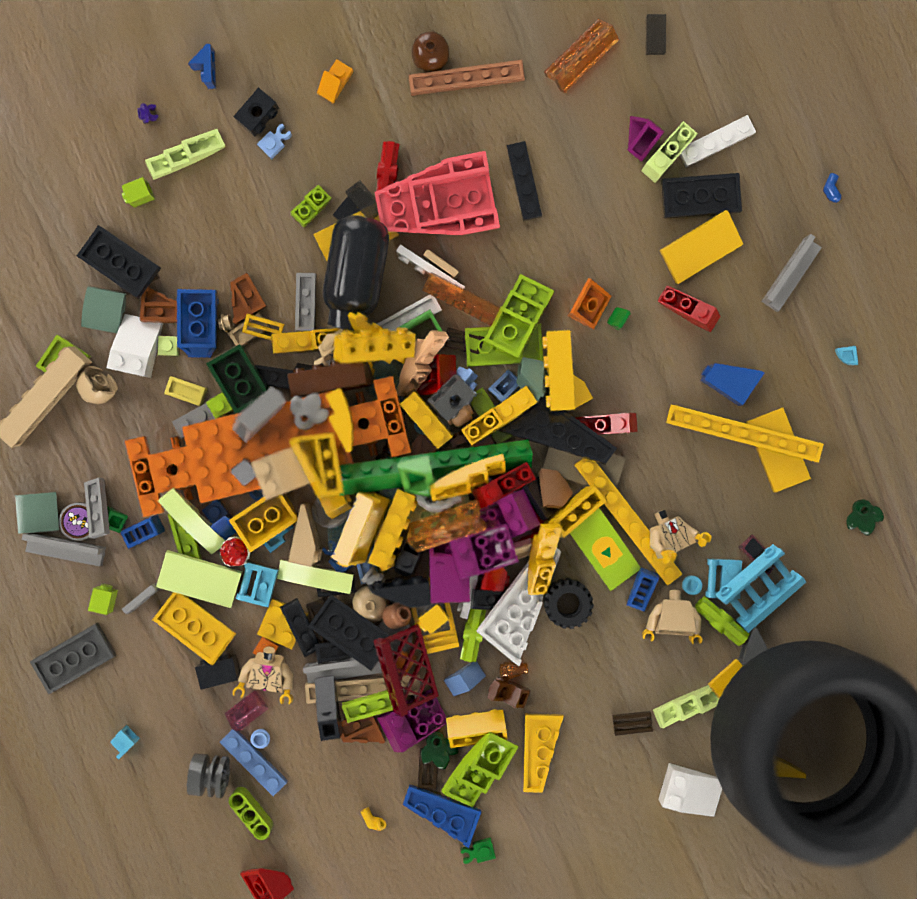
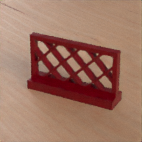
M418 624L384 639L378 638L373 640L393 712L403 717L408 714V710L439 696L421 628ZM412 632H416L417 636L414 644L407 642ZM398 639L401 643L397 651H394L391 648L390 642ZM405 643L412 646L407 657L401 654ZM416 648L421 650L422 654L418 662L412 659ZM399 656L406 659L402 669L396 666ZM410 661L417 664L413 674L406 672ZM421 666L426 668L424 679L417 677ZM404 674L411 676L407 687L401 684ZM415 679L422 682L417 692L411 690ZM428 684L431 687L432 693L424 696L422 692L425 685ZM409 692L416 694L413 702L407 704L406 698Z

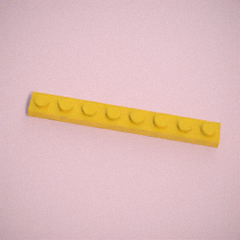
M672 404L666 419L668 424L818 463L824 446L823 443Z
M586 458L574 464L575 468L589 486L597 487L606 500L604 503L606 508L665 584L668 586L680 577L682 572L674 562L670 560L668 564H664L662 558H657L656 552L650 547V531L597 462Z

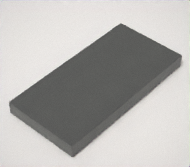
M96 623L33 659L30 663L49 695L117 655L101 627Z

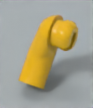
M369 807L361 811L368 828L377 831L386 828V821L380 817L373 816Z

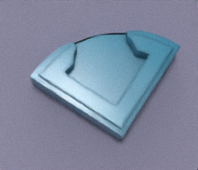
M856 346L835 349L837 357L843 363L853 366L858 365Z

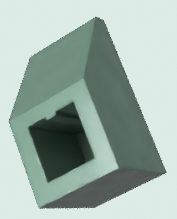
M522 357L518 366L516 383L521 389L527 386L536 400L539 401L540 397L544 396L546 389L543 385L545 376H547V370L544 369V361Z

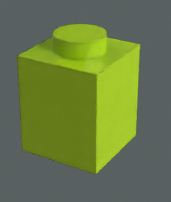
M143 177L122 185L124 201L134 208L155 200L149 182Z
M223 392L206 402L215 419L225 417L234 412Z
M101 584L93 588L88 611L104 615L112 613L118 590L112 589L113 586L108 584Z

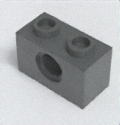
M454 374L428 402L446 421H449L458 415L459 410L470 404L476 394L461 377ZM456 395V399L450 403V398Z

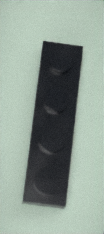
M526 142L509 144L506 148L522 219L527 221L540 218L542 213Z

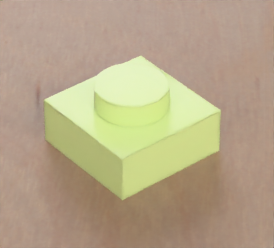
M158 336L159 356H179L177 336Z

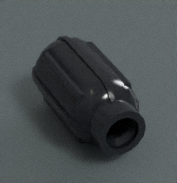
M350 215L343 216L334 225L323 285V299L325 305L330 309L327 325L353 330L348 318L349 312L355 315L359 312L366 317L377 307L389 246V233L383 223L369 217Z

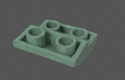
M88 286L84 298L81 327L117 333L122 323V313L125 312L126 293Z
M56 492L15 495L18 534L59 530Z

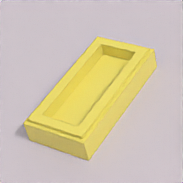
M170 376L164 394L201 406L208 388Z

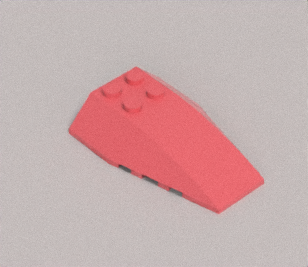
M486 151L447 158L434 166L425 168V170L417 174L410 175L400 182L393 183L375 192L380 222L386 226L388 232L467 235L500 228L491 187Z

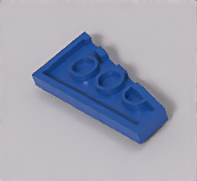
M409 784L403 805L422 818H426L434 826L441 828L449 836L458 839L469 848L481 815V809L472 808L464 803Z

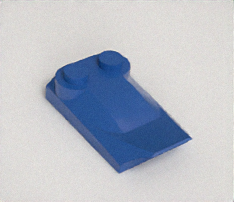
M177 289V347L183 350L188 357L211 358L214 350L217 348V305L219 303L217 290Z

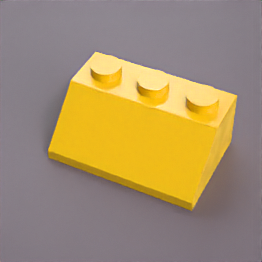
M283 493L268 500L265 497L261 498L229 521L251 553L296 523L298 516L291 501Z

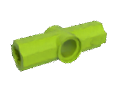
M703 596L699 599L695 609L709 621L711 626L721 634L726 635L737 646L745 643L749 636L748 632L739 626L723 609H719L708 598Z
M470 608L462 639L464 640L460 655L461 660L476 662L479 644L483 638L476 630L485 620L486 610Z

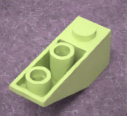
M683 121L648 160L641 171L656 183L698 133Z

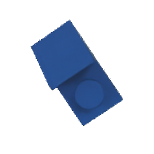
M206 44L190 60L188 65L192 70H201V80L208 89H216L215 50L211 44Z
M219 499L213 501L202 510L212 523L210 527L223 539L227 540L236 533V530L229 521L233 517Z

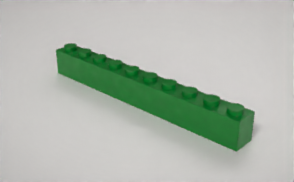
M529 440L339 465L343 493L339 494V496L403 487L397 466L398 463L425 456L429 457L435 483L462 467L503 454L505 459L506 472L525 462H528L530 468H532L533 453ZM407 472L410 483L425 480L424 475Z

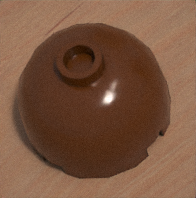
M434 31L420 34L412 46L414 64L424 72L441 70L449 59V46L446 39Z

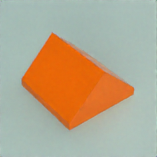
M588 278L568 316L594 329L612 296L596 282Z

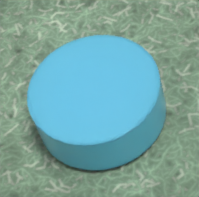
M689 575L684 578L682 588L687 594L696 595L702 590V582L698 577Z

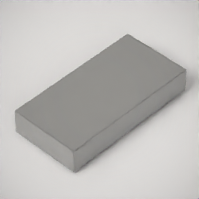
M157 582L150 585L122 608L125 614L132 613L159 591L160 588L156 587Z

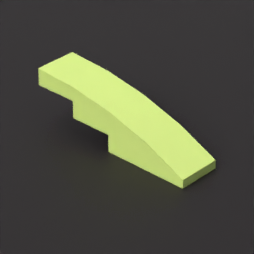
M218 129L183 140L180 145L163 150V154L146 159L145 164L153 180L216 153L225 148V144Z
M171 489L158 500L168 513L211 554L220 549L223 542L226 541L210 527L212 524L199 513V510L176 489Z
M280 560L277 579L347 594H351L354 574L339 572L316 565L309 567L291 563L287 560Z
M708 685L653 709L660 728H665L679 720L684 721L698 713L703 714L715 708L719 698Z

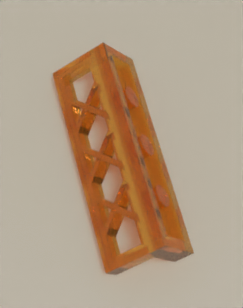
M598 19L544 71L546 77L554 80L559 90L565 93L619 41L613 25ZM600 27L602 28L599 32L594 33ZM561 68L556 74L553 73L556 69Z
M433 272L430 273L422 290L490 326L501 308Z
M475 500L409 523L408 543L417 552L448 543L451 540L486 530V522L480 517V503ZM473 509V514L465 516L468 510ZM452 515H457L453 521L447 522ZM439 520V523L435 527L430 528V526L435 521ZM423 526L418 533L414 534L415 528Z

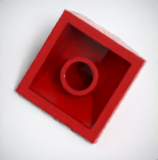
M436 354L433 361L429 363L432 371L417 389L419 395L435 394L456 374V355Z
M505 567L483 573L480 584L481 589L504 591V587L509 585L510 576H507Z
M258 868L240 873L254 899H284L294 890L291 884L292 881L285 872Z

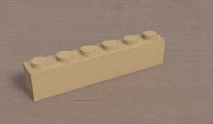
M64 347L58 353L59 357L56 361L51 362L46 367L47 371L44 375L39 376L34 381L32 389L27 390L22 395L20 403L15 404L9 410L10 414L8 417L0 421V438L11 448L21 446L77 381L80 373L92 363L76 347Z

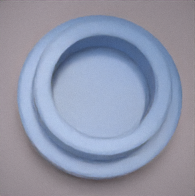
M257 729L251 735V743L256 748H265L270 742V735L264 729Z

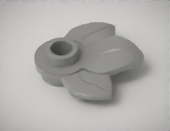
M310 394L304 400L296 395L292 398L290 410L295 416V424L299 429L308 430L314 424H321L327 419L329 411L321 408L319 394ZM307 417L308 421L302 422L301 418Z

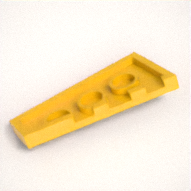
M525 713L523 792L543 793L551 758L553 757L556 740L558 739L560 726L563 721V714Z

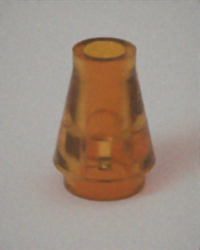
M504 661L503 664H499L501 679L508 681L528 674L527 663H521L520 666H517L513 662Z

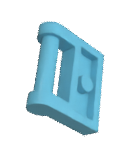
M708 558V591H706L705 597L717 598L715 596L719 592L715 591L717 565H721V589L742 572V560ZM741 592L736 596L737 599H740Z
M247 561V564L244 565L245 572L236 599L269 607L279 569ZM255 570L257 575L250 596L247 595L252 571Z

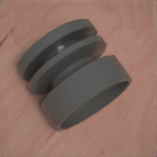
M195 753L192 757L187 776V794L202 796L207 788L208 797H213L215 794L216 798H223L230 777L229 757L223 756L220 760V757L215 755L210 764L209 755Z

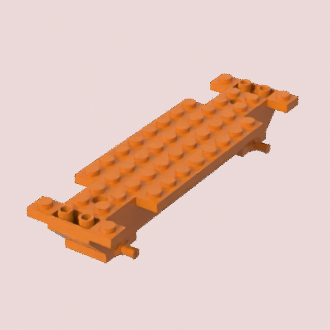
M393 376L373 381L378 400L365 402L363 391L355 393L358 404L349 407L353 421V447L368 445L370 456L378 455L375 443L387 439L392 457L411 453ZM335 390L319 394L321 408L329 411L328 417L335 414L326 395ZM291 401L285 402L284 407L247 443L232 429L236 417L240 413L182 427L186 442L185 447H180L178 436L170 438L173 449L151 455L146 436L125 441L143 517L163 513L164 507L158 501L161 498L160 493L168 492L173 488L183 490L184 497L187 500H192L191 488L196 485L200 503L261 489L257 477L243 486L230 470L246 458L254 462L291 448L289 441L293 438L333 433L339 465L353 464L351 452H346L328 417L323 423L314 424L308 430L299 429L295 424V416L290 410ZM302 417L301 421L307 422L308 418ZM362 418H366L369 421L367 429H361L359 426V421ZM173 464H175L178 467V472L176 475L172 474L171 472V466Z

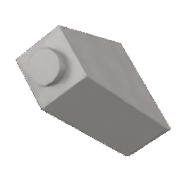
M271 387L236 417L232 429L247 443L284 407L286 402L284 395L279 390Z

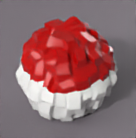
M237 536L229 537L220 548L222 561L229 567L247 564L251 554L242 539Z

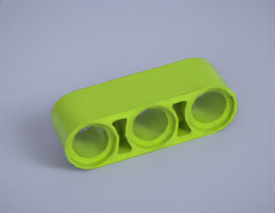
M245 787L236 788L229 797L230 807L255 838L259 840L266 839L273 829L272 819ZM235 795H240L243 801H238ZM247 810H252L255 816H250ZM264 825L267 831H262L259 826Z

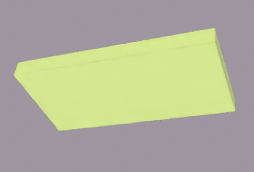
M167 550L156 587L231 608L242 571Z

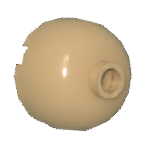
M87 366L80 373L76 387L84 401L93 404H103L110 400L118 390L115 380L109 374L107 377L102 374V369L95 366Z
M368 584L361 587L355 593L352 600L353 610L371 623L382 620L384 609L390 605L389 599L370 593Z

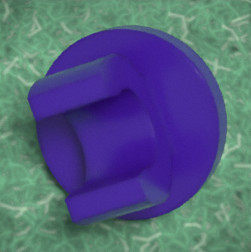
M145 103L140 105L138 117L143 123L158 119V115L150 113V111L156 109V105L150 104L147 106Z

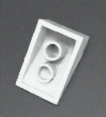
M125 314L111 347L107 368L151 378L158 348V336L161 335L163 323L141 322L140 317Z
M669 763L658 800L664 808L682 813L714 817L722 787L716 776Z

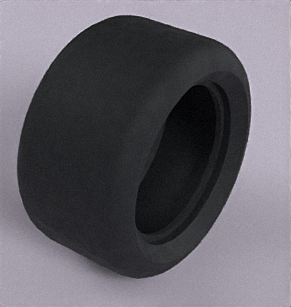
M795 641L772 647L752 658L732 677L718 701L712 720L710 735L712 763L718 781L728 800L770 842L785 853L811 864L825 867H850L868 863L890 853L917 829V689L907 679L891 667L837 644L823 641ZM837 693L850 694L861 710L866 727V748L857 772L841 790L827 798L813 802L786 800L778 784L775 765L778 742L786 725L796 712L817 698Z

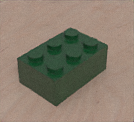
M241 344L206 363L235 414L242 413L269 390L247 350Z

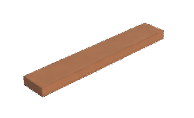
M522 60L409 75L411 96L525 80Z

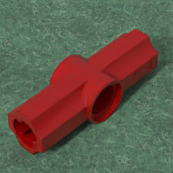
M392 141L383 142L381 161L378 163L377 168L378 182L376 191L397 181V162L400 148L398 143Z

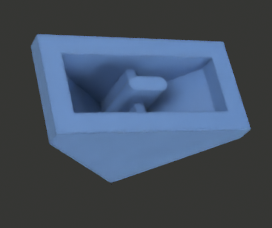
M508 369L488 391L502 403L518 387L516 383L517 377Z
M476 660V662L469 663L445 678L444 682L453 696L470 691L486 675Z

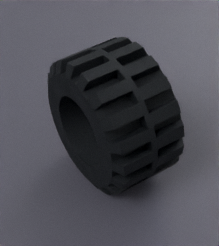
M571 578L559 579L558 582H553L552 586L548 588L547 594L544 595L543 604L549 619L556 626L559 625L563 629H566V627L574 629L575 626L581 627V624L583 622L586 623L588 621L587 618L591 617V610L594 608L593 598L589 590L578 580H572ZM565 593H574L579 598L578 608L570 614L561 613L557 607L558 599Z

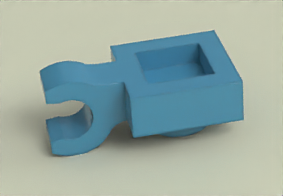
M293 525L264 543L270 553L286 541L283 535L293 529Z

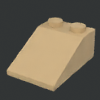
M292 447L251 462L266 500L310 483Z
M306 502L300 506L288 562L312 567L321 560L323 550L320 549L321 543L315 520L312 516L311 504Z

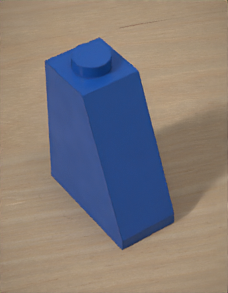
M714 363L704 368L701 373L703 377L700 381L736 405L741 406L744 405L764 375V372Z

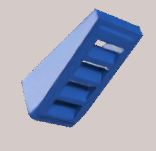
M154 515L120 533L129 549L165 532V528L159 516ZM130 531H132V533H133V536H134V538H135V540H136L135 542L133 541V539H132V537H131Z
M640 568L626 603L627 606L645 612L659 580L656 572ZM642 583V584L647 585V586H649V587H648V588H645V587H643V586H640V584ZM637 591L646 593V595H641L637 593ZM634 598L643 600V603L635 601Z

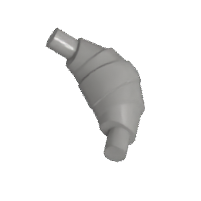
M415 494L418 504L431 513L443 512L453 507L454 504L462 502L460 495L432 502V497Z

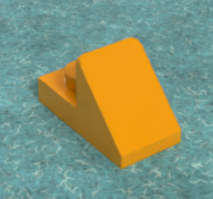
M336 59L329 72H323L317 94L334 104L352 75L353 69Z

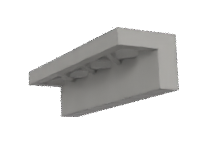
M810 234L803 238L761 302L774 311H780L822 247L813 242L815 236Z
M38 533L22 535V540L27 541L25 552L103 566L106 547Z
M352 657L317 664V662L306 663L303 667V672L307 674L308 684L315 683V678L334 675L336 680L382 673L379 661L373 670L370 671Z

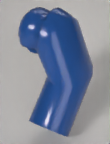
M830 173L823 191L830 201L837 203L842 197L835 186L839 176Z

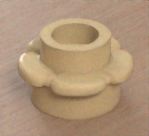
M221 314V318L218 319V325L221 330L227 333L229 330L234 329L233 319L230 314Z

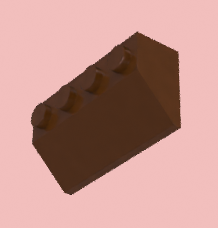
M334 361L330 363L331 366L324 367L323 364L314 365L311 370L305 371V368H298L293 370L294 373L287 374L291 397L296 395L300 398L339 388L344 392L374 386L373 381L375 379L368 361L351 363Z

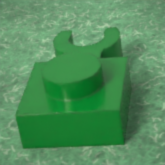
M491 837L473 842V848L466 846L461 848V854H469L468 857L463 858L464 864L470 863L474 858L477 859V863L496 859Z

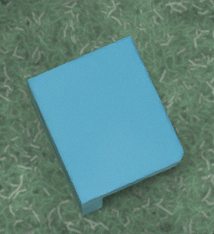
M126 725L110 741L120 752L116 757L120 759L140 738Z

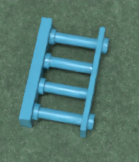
M774 544L766 548L758 558L715 594L725 605L729 602L740 614L736 619L737 623L748 633L806 583V580L794 570L788 571L779 559L785 553ZM772 564L775 565L784 577L776 585L765 573V570ZM758 576L769 589L762 597L750 585ZM742 590H745L755 602L747 610L736 598Z

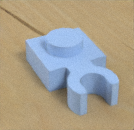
M283 124L277 127L275 134L269 131L257 143L258 147L271 160L285 147L282 141L288 140L292 136L290 131L286 134H281V131L285 128Z

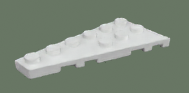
M557 547L553 557L556 565L561 554ZM529 561L476 630L477 633L517 666L521 664L522 660L520 658L523 650H526L528 645L527 639L530 632L533 631L544 595L528 594Z

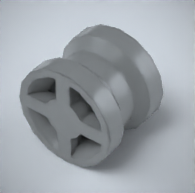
M372 566L361 582L368 585L373 584L374 581L382 580L385 575L378 573L376 568Z

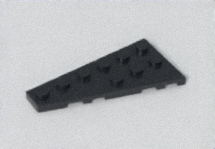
M518 387L514 394L521 390V388ZM545 396L540 397L537 404L498 430L499 432L605 465L617 450V447L566 411H550V407H546Z

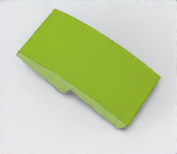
M317 185L304 196V200L290 212V215L304 228L325 208L332 198Z

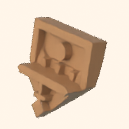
M541 469L538 473L543 507L562 508L573 494L571 488L558 471Z

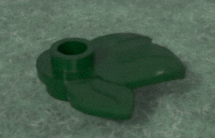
M865 499L857 500L852 506L853 512L847 517L846 525L849 530L858 527L861 533L868 536L874 531L875 522L884 520V514L878 506H872L869 501Z
M435 731L427 736L426 745L421 751L422 762L427 764L433 761L438 768L445 770L449 764V755L458 754V747L450 748L449 739L445 738L442 733ZM435 738L439 739V743L437 745H434L433 743Z

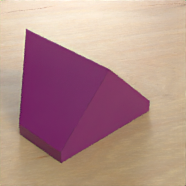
M630 116L627 150L642 162L665 131L650 119Z

